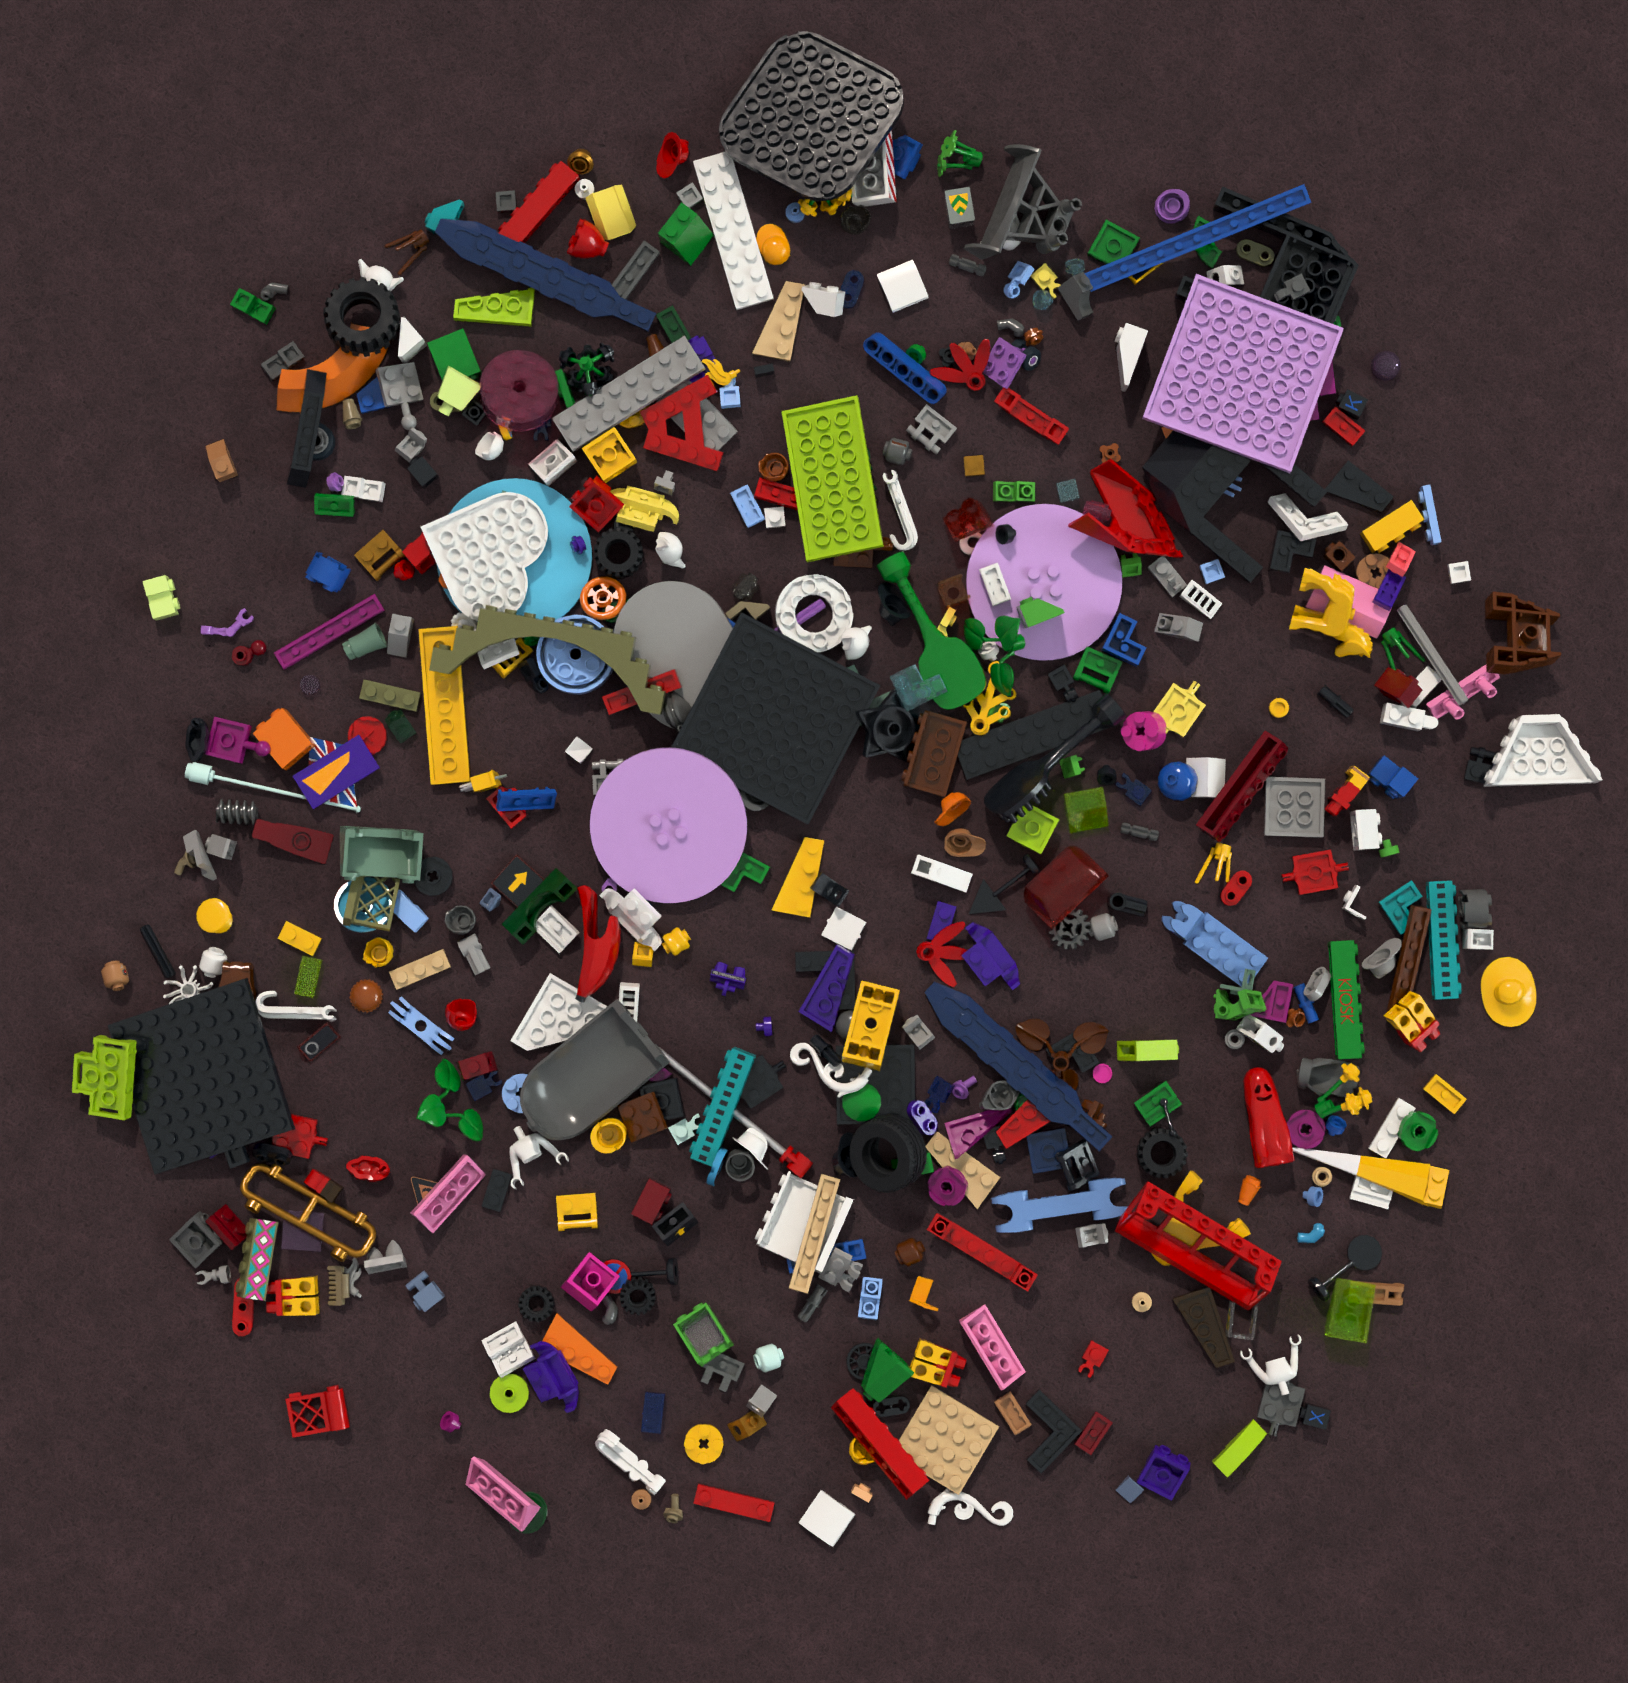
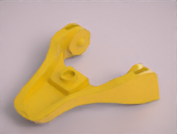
M1190 1171L1177 1189L1174 1197L1183 1202V1195L1185 1193L1188 1195L1192 1191L1197 1190L1203 1180L1194 1171ZM1172 1218L1163 1229L1188 1246H1192L1201 1235L1175 1218ZM1240 1218L1230 1222L1227 1229L1242 1238L1251 1234L1249 1228ZM1205 1238L1197 1250L1220 1245ZM1152 1254V1256H1153L1160 1264H1162V1265H1164V1266H1169V1265H1171V1264L1167 1263L1166 1261L1162 1260L1161 1258H1159V1257L1155 1256L1154 1254Z

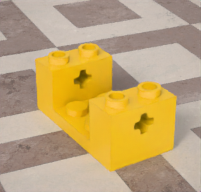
M861 981L842 1054V1062L880 1071L900 990ZM874 1019L877 1023L876 1027L872 1029L867 1028L865 1025L866 1020Z

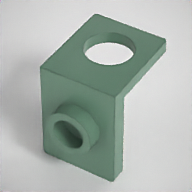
M1245 969L1241 988L1221 984L1220 988L1229 989L1230 994L1238 995L1237 992L1243 989L1252 990L1256 970ZM1250 974V981L1249 983H1247V979Z

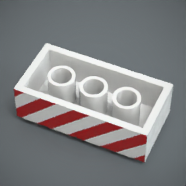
M892 130L851 188L852 203L858 207L897 202Z

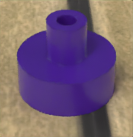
M771 1016L763 1017V1023H756V1031H764V1036H772Z

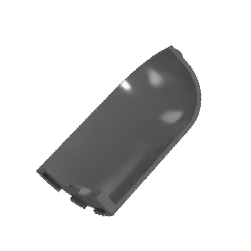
M618 999L540 1061L525 1078L520 1092V1105L528 1120L526 1124L533 1132L537 1131L543 1137L550 1140H565L582 1134L670 1063L659 1046L654 1044L648 1037L647 1031L631 1017L632 1014Z

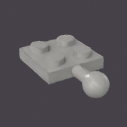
M411 362L377 368L376 374L384 406L401 405L403 413L402 427L406 430H410L412 427L415 428L417 420L411 415L408 403L423 400L415 363Z

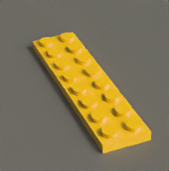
M458 626L419 629L431 785L471 782L461 665L452 674L429 670L433 647H439V644L451 646L450 650H453L456 628Z

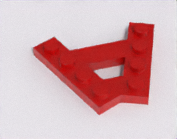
M709 375L640 411L649 429L643 448L715 471L719 470L724 452L704 446L700 402L717 393ZM682 411L685 440L667 435L666 420Z

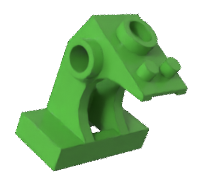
M1216 989V994H1214V999H1216L1214 1013L1215 1018L1236 1021L1255 1012L1261 1013L1267 1010L1260 991L1246 989L1238 991L1239 1000L1235 1004L1231 1003L1226 990Z

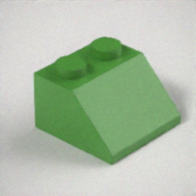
M1032 597L1019 601L1020 606L1016 607L1025 629L1065 613L1063 609L1038 598L1033 600Z

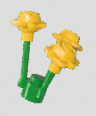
M1343 1063L1341 1065L1343 1075L1340 1076V1080L1323 1096L1317 1098L1319 1103L1315 1104V1110L1320 1118L1341 1110H1349L1352 1115H1359V1110L1362 1106H1365L1367 1110L1369 1109V1104L1372 1103V1096L1368 1090H1363L1361 1087H1358L1359 1092L1357 1096L1353 1093H1347L1345 1103L1334 1106L1330 1099L1326 1100L1342 1083H1346L1348 1080L1355 1082L1360 1080L1358 1077L1360 1071L1352 1063L1349 1065Z

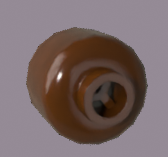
M908 1238L897 1244L895 1255L901 1265L904 1264L909 1267L923 1260L925 1247L921 1241L917 1242L914 1238Z

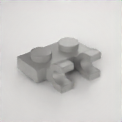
M835 1247L818 1278L834 1286L840 1283L842 1289L849 1292L852 1288V1283L860 1275L863 1264L852 1261V1255Z

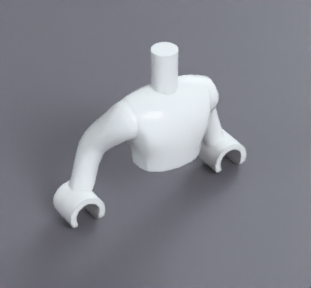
M521 1126L513 1129L518 1138V1141L510 1146V1160L514 1177L511 1180V1186L515 1190H517L515 1187L517 1181H520L522 1186H524V1182L520 1178L518 1157L524 1164L538 1158L542 1154L540 1145L556 1158L559 1165H561L560 1158L563 1156L569 1161V1157L565 1153L559 1152L540 1134L534 1133L525 1136Z
M1297 1334L1298 1343H1293L1291 1336L1289 1337V1343L1291 1344L1290 1365L1285 1357L1265 1362L1266 1373L1253 1359L1251 1349L1248 1348L1249 1357H1244L1242 1351H1240V1357L1248 1362L1254 1373L1265 1384H1278L1281 1395L1289 1394L1286 1382L1297 1375L1298 1345L1301 1343V1337Z

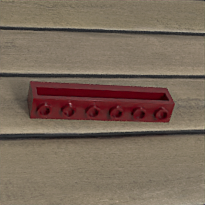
M1267 731L1263 732L1196 823V826L1203 833L1219 843L1228 835L1230 828L1239 820L1243 810L1251 804L1254 795L1262 789L1268 776L1274 772L1279 761L1286 756L1289 748L1285 743Z

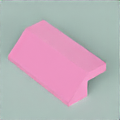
M1324 565L1320 574L1327 575L1333 579L1336 573L1355 588L1352 605L1355 613L1353 620H1349V623L1364 629L1365 633L1377 639L1390 611L1372 603L1378 589ZM1314 589L1307 601L1306 607L1324 613L1330 599L1323 590Z

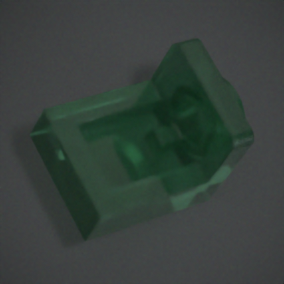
M401 709L392 711L385 718L388 727L400 744L417 733Z

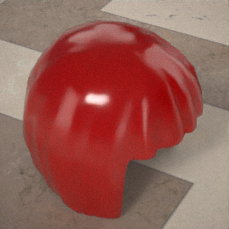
M456 999L447 1004L445 1017L450 1027L457 1031H464L474 1025L477 1016V1008L474 1001L470 999Z

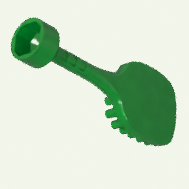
M904 551L896 553L880 562L876 567L883 580L897 583L920 627L925 647L919 657L918 664L923 683L930 696L943 709H955L971 702L986 687L985 673L975 653L961 639L944 636L929 619L907 579L911 564Z

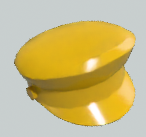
M210 898L205 900L197 910L198 924L206 932L224 933L232 925V914L228 906L220 899Z

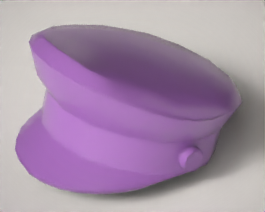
M1180 189L1164 191L1155 201L1154 209L1156 215L1165 223L1173 224L1182 221L1188 215L1190 209L1189 196Z

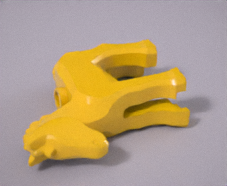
M1305 568L1299 591L1305 592L1309 589H1321L1330 600L1324 613L1295 605L1289 630L1306 628L1343 641L1335 649L1337 657L1347 655H1359L1362 657L1365 655L1370 658L1373 643L1370 641L1369 634L1365 633L1364 629L1349 623V620H1353L1355 609L1352 608L1355 596L1354 586L1346 579L1343 580L1336 573L1333 579H1331V577L1322 575L1311 568Z

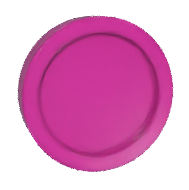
M1098 1064L1094 1067L1092 1075L1097 1082L1106 1083L1112 1077V1070L1106 1064Z

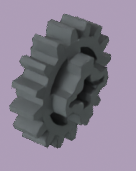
M1064 907L1063 913L1057 910L1058 916L1051 917L1054 923L1048 925L1053 927V930L1049 931V934L1054 935L1052 941H1058L1057 946L1062 947L1064 945V949L1068 950L1070 945L1072 949H1077V944L1083 946L1082 940H1089L1086 934L1092 932L1087 929L1091 925V922H1086L1088 915L1082 916L1083 911L1079 909L1076 912L1075 907H1071L1070 911L1067 907ZM1074 915L1077 918L1070 920V918H1068L1067 916ZM1068 924L1073 925L1071 927L1072 932L1067 931L1069 929ZM1070 936L1073 941H1065L1063 938Z

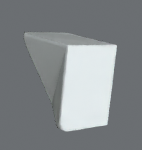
M576 737L565 752L582 764L593 748Z

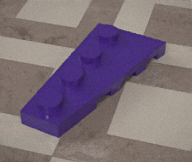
M836 945L798 1011L833 1032L855 955L840 945Z

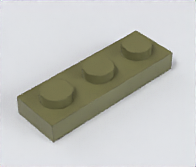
M363 680L359 699L417 712L421 692Z

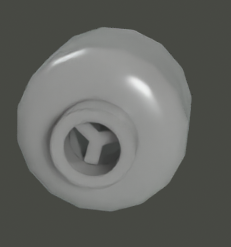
M1108 913L1092 917L1090 920L1091 925L1088 926V929L1092 931L1089 933L1090 936H1094L1098 941L1112 938L1115 936L1116 931H1118L1115 917Z

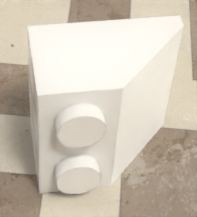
M1376 809L1351 811L1353 851L1380 848L1379 845L1382 844V835L1378 833L1380 815L1376 813Z

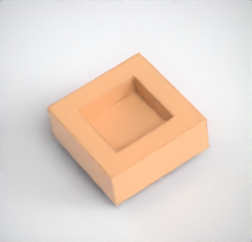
M855 1483L851 1490L852 1494L868 1503L873 1496L870 1492L871 1488L863 1483H860V1485Z

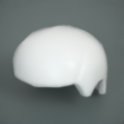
M487 432L478 443L475 454L484 460L497 458L503 451L504 441L501 435L496 432Z

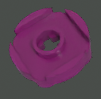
M1303 1109L1298 1110L1286 1122L1291 1142L1299 1148H1314L1324 1138L1326 1126L1324 1120L1316 1112ZM1303 1124L1306 1126L1310 1125L1311 1127L1307 1135L1305 1132L1301 1133L1300 1131Z
M947 1165L935 1170L928 1180L929 1195L939 1205L954 1206L961 1202L966 1195L967 1180L959 1170ZM943 1183H950L952 1190H944L945 1185Z

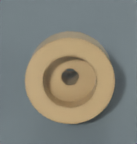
M1138 1292L1132 1298V1306L1139 1312H1146L1152 1305L1151 1297L1145 1292Z

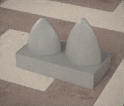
M391 1240L387 1247L386 1257H383L381 1252L373 1247L368 1253L367 1260L364 1261V1267L368 1274L407 1267L402 1250L394 1240Z

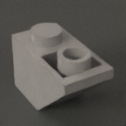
M1159 613L1155 632L1198 642L1203 623L1190 617Z

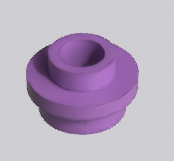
M334 472L327 477V485L331 491L339 492L342 490L344 481L340 475Z

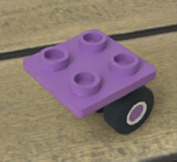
M999 337L990 352L988 363L982 373L1008 389L1020 366L1027 371L1033 370L1041 360V353L1035 347L1026 348V341L1022 339H1016L1010 344Z

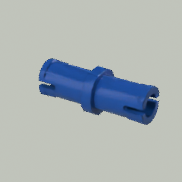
M1305 984L1293 987L1300 1002L1298 1004L1299 1008H1302L1308 1024L1319 1020L1313 1005L1314 1001H1310L1303 994Z

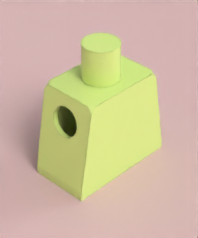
M448 366L437 395L439 399L444 401L439 411L446 416L450 415L454 407L462 411L480 390L481 384Z

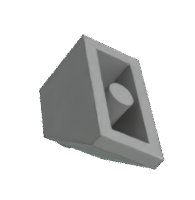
M392 614L388 633L387 654L407 658L414 623L412 617Z
M212 834L205 843L206 853L232 860L237 841Z

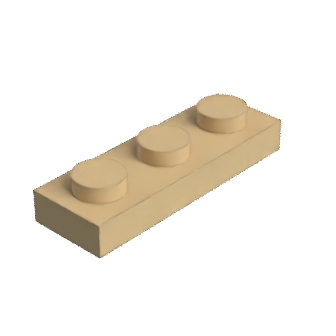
M444 949L389 973L396 990L448 969L451 965Z

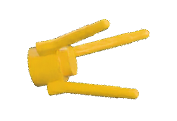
M1216 843L1215 848L1211 847L1210 854L1200 870L1195 884L1199 883L1214 855V859L1219 860L1215 881H1219L1223 862H1226L1225 881L1229 882L1232 856L1230 852L1231 846Z

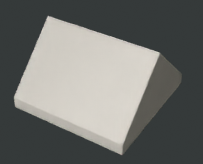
M401 317L398 357L402 363H407L424 349L427 344L407 319Z
M556 439L528 465L549 486L574 465L577 460Z
M1209 757L1186 758V764L1190 765L1198 776L1197 788L1191 797L1216 798L1225 785L1226 759Z

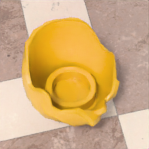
M375 937L366 943L363 960L374 967L385 966L393 958V946L386 939Z

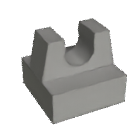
M666 470L663 478L657 476L654 482V489L672 496L675 490V483L671 482L673 473Z

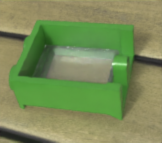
M707 1303L696 1305L691 1313L681 1315L677 1318V1322L673 1324L695 1361L701 1367L734 1345Z

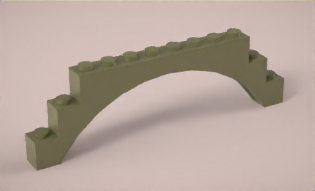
M486 605V608H480L476 630H474V626L464 624L462 628H456L453 650H450L451 646L439 644V647H433L429 670L452 674L472 655L493 644L512 638L530 636L555 638L575 644L595 654L614 669L628 686L640 711L659 715L663 711L666 691L662 690V686L651 684L650 688L647 687L651 664L647 663V659L635 658V661H632L636 637H632L631 632L620 631V634L612 633L613 629L601 627V630L593 629L594 625L582 623V627L575 626L574 621L563 620L562 623L555 622L553 617L544 616L543 619H538L536 614L524 612V616L517 615L516 610L505 609V612L497 611L498 607Z

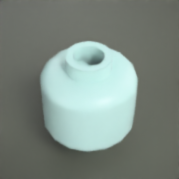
M768 1344L757 1348L753 1359L758 1370L761 1369L763 1372H769L781 1366V1360L784 1359L781 1348L777 1349L774 1344Z

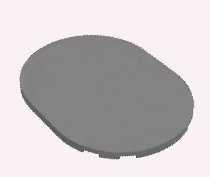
M663 581L641 589L626 602L616 620L614 633L620 634V631L631 632L632 637H636L632 661H635V658L647 659V663L651 664L649 679L676 669L682 687L674 691L683 697L692 708L733 627L721 607L707 592L686 582ZM663 711L661 715L650 713L659 722L672 728L666 722Z

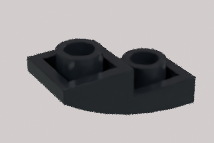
M486 383L475 399L471 400L462 415L478 426L502 395Z

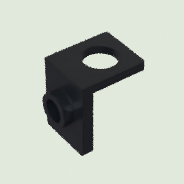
M822 872L819 873L810 889L838 907L849 892L848 889L839 885ZM842 891L840 898L836 900V896Z

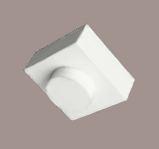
M784 506L764 508L766 528L786 527Z
M1468 561L1447 565L1450 584L1471 581Z

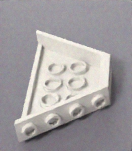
M1560 714L1522 715L1510 722L1508 736H1505L1500 743L1502 748L1492 760L1494 765L1484 777L1486 782L1483 787L1598 783L1603 779L1598 768L1591 763L1589 754L1581 748L1579 739L1575 734H1572L1568 728L1567 721Z

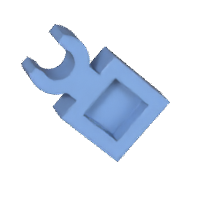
M736 377L728 385L719 388L721 409L741 407L739 386H734Z

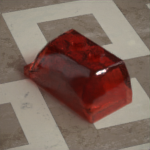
M1068 846L1025 886V903L1052 930L1109 875L1083 849L1077 846Z

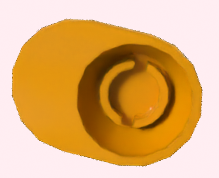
M774 224L762 226L756 237L762 257L772 265L784 263L789 258L791 251L785 233Z

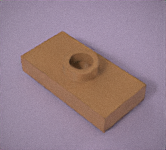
M1011 1391L994 1401L1015 1436L1032 1425Z

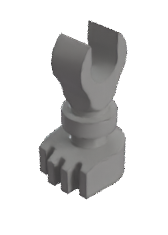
M228 1265L220 1266L219 1271L217 1269H213L212 1272L202 1270L195 1274H203L205 1276L204 1281L197 1282L200 1285L210 1280L218 1281L219 1278L221 1283L224 1284L232 1281Z

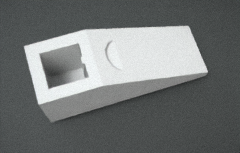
M917 855L911 871L913 875L963 892H967L973 875L921 855Z

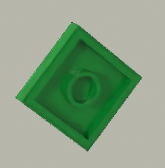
M1105 220L1087 254L1104 264H1109L1131 255L1140 237Z

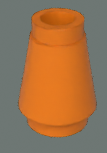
M1246 1175V1178L1242 1181L1238 1202L1249 1206L1261 1188V1180Z

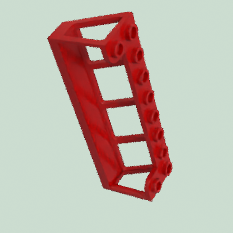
M1150 1182L1143 1186L1121 1215L1115 1232L1246 1310H1250L1271 1292L1282 1262ZM1160 1209L1168 1215L1159 1226H1155L1147 1220L1152 1219L1156 1215L1157 1210ZM1172 1218L1201 1234L1192 1246H1188L1163 1230ZM1205 1238L1210 1239L1234 1254L1225 1266L1197 1251V1248ZM1239 1257L1258 1268L1255 1274L1256 1285L1230 1271Z

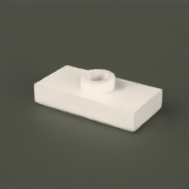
M998 563L979 569L992 606L1011 600Z

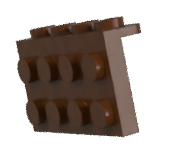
M925 710L924 714L920 713L917 723L920 725L919 732L914 733L912 743L915 746L913 751H909L907 757L909 767L908 770L904 769L901 781H904V786L946 797L967 722Z

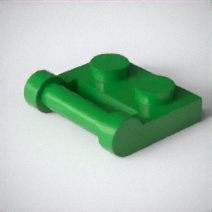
M1086 647L1073 679L1086 682L1109 694L1122 661ZM1085 667L1108 677L1107 683L1082 673L1083 668Z

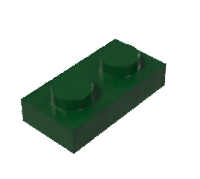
M673 305L656 314L671 343L684 335L688 341L691 339Z

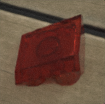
M967 498L963 501L961 508L958 510L953 509L943 517L955 542L994 527L985 507L980 501L973 498Z

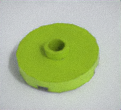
M509 1373L502 1378L499 1376L490 1387L492 1404L502 1412L513 1413L519 1411L525 1406L529 1398L527 1382L521 1376L514 1373ZM507 1390H511L513 1392V1395L511 1397H508L506 1395Z

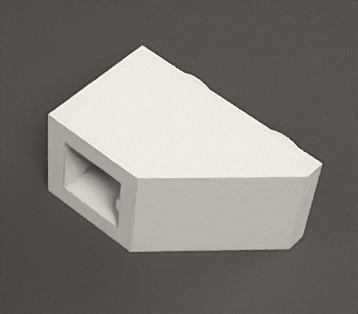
M815 282L802 286V292L817 314L831 317L842 315L844 291H839V288L835 286L824 288L821 287L820 283Z

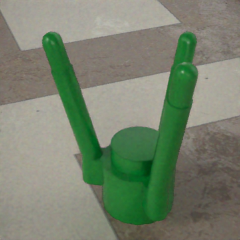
M1395 627L1381 635L1384 639L1381 643L1385 648L1393 670H1396L1388 645L1391 648L1397 645L1407 659L1409 658L1408 653L1400 643L1401 641L1422 662L1425 661L1420 653Z

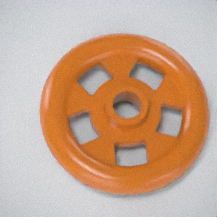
M607 576L596 577L587 582L580 594V604L583 611L591 618L608 620L617 616L626 604V591L623 585L614 578ZM601 585L602 589L594 592L593 588ZM610 586L616 589L613 594L607 590ZM593 597L594 604L589 605L588 598ZM602 597L607 598L605 601H600ZM613 599L618 600L615 607L611 606ZM597 608H606L605 612H597Z

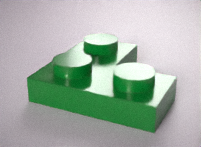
M742 852L735 869L720 885L735 892L743 876L761 884L770 867Z

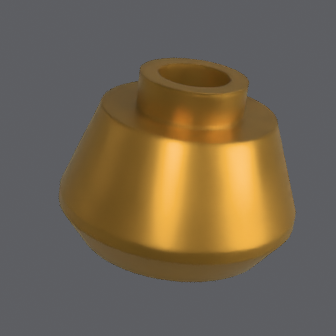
M585 149L575 150L567 159L568 167L577 174H587L593 169L594 162L592 156Z

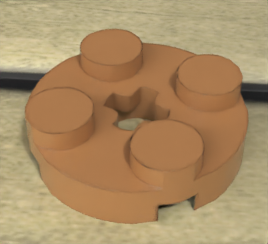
M1377 553L1364 557L1356 567L1357 580L1379 589L1388 570L1386 565L1389 558ZM1378 568L1379 573L1382 575H1380L1381 577L1373 578V574L1370 571Z

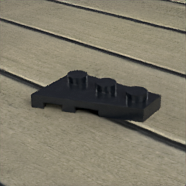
M1349 460L1325 488L1329 494L1339 496L1380 513L1394 497Z

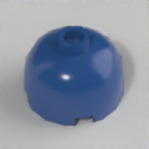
M1171 762L1160 770L1158 787L1167 798L1175 801H1184L1190 798L1196 791L1198 776L1190 765L1183 762Z

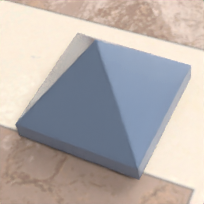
M489 888L479 904L488 911H492L500 905L501 895L494 889Z

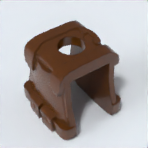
M223 962L219 987L248 978L254 1000L257 999L254 986L253 964Z

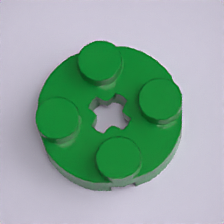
M1411 1111L1401 1121L1397 1133L1398 1138L1401 1139L1404 1146L1411 1150L1421 1151L1425 1148L1428 1149L1434 1144L1438 1136L1436 1121L1425 1112ZM1421 1126L1420 1130L1422 1133L1415 1135L1416 1128Z

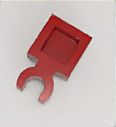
M1091 1340L1082 1356L1086 1362L1079 1366L1078 1371L1081 1373L1083 1368H1089L1087 1377L1090 1378L1094 1372L1093 1366L1100 1367L1109 1350Z

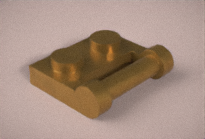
M384 530L379 532L354 555L376 581L381 579V575L400 558L406 557ZM393 549L395 553L374 570L372 566Z

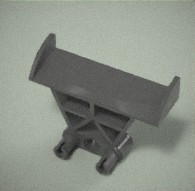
M1021 144L1007 145L1004 151L1014 156L1015 159L981 244H966L964 250L981 260L1000 254L1006 240L1036 243V248L1041 254L1056 251L1061 245L1067 244L1068 236L1065 232L1073 212L1080 210L1082 202L1078 198L1059 201L1035 168L1042 151L1041 149ZM1028 183H1030L1034 189L1029 202L1026 203L1022 198ZM1042 199L1045 205L1039 206ZM1049 209L1042 226L1036 212ZM1019 211L1023 214L1017 232H1009L1016 213Z

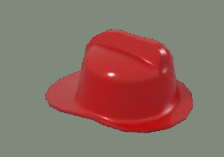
M670 132L665 136L657 157L656 170L657 174L662 178L670 177L677 165L683 164L688 158L689 142L680 139L674 132Z

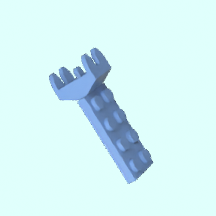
M1174 901L1172 902L1173 909L1178 912L1175 915L1176 919H1173L1171 916H1162L1163 925L1173 934L1185 940L1183 945L1240 987H1242L1245 969L1256 970V976L1268 959V957L1207 912L1203 914V912L1190 904ZM1250 974L1248 976L1247 983H1249L1250 981Z

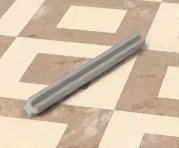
M1403 605L1397 609L1398 614L1457 704L1462 705L1466 703L1468 697L1408 606Z

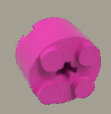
M1135 712L1124 721L1121 735L1125 743L1133 750H1152L1160 747L1165 741L1167 727L1164 719L1156 712Z

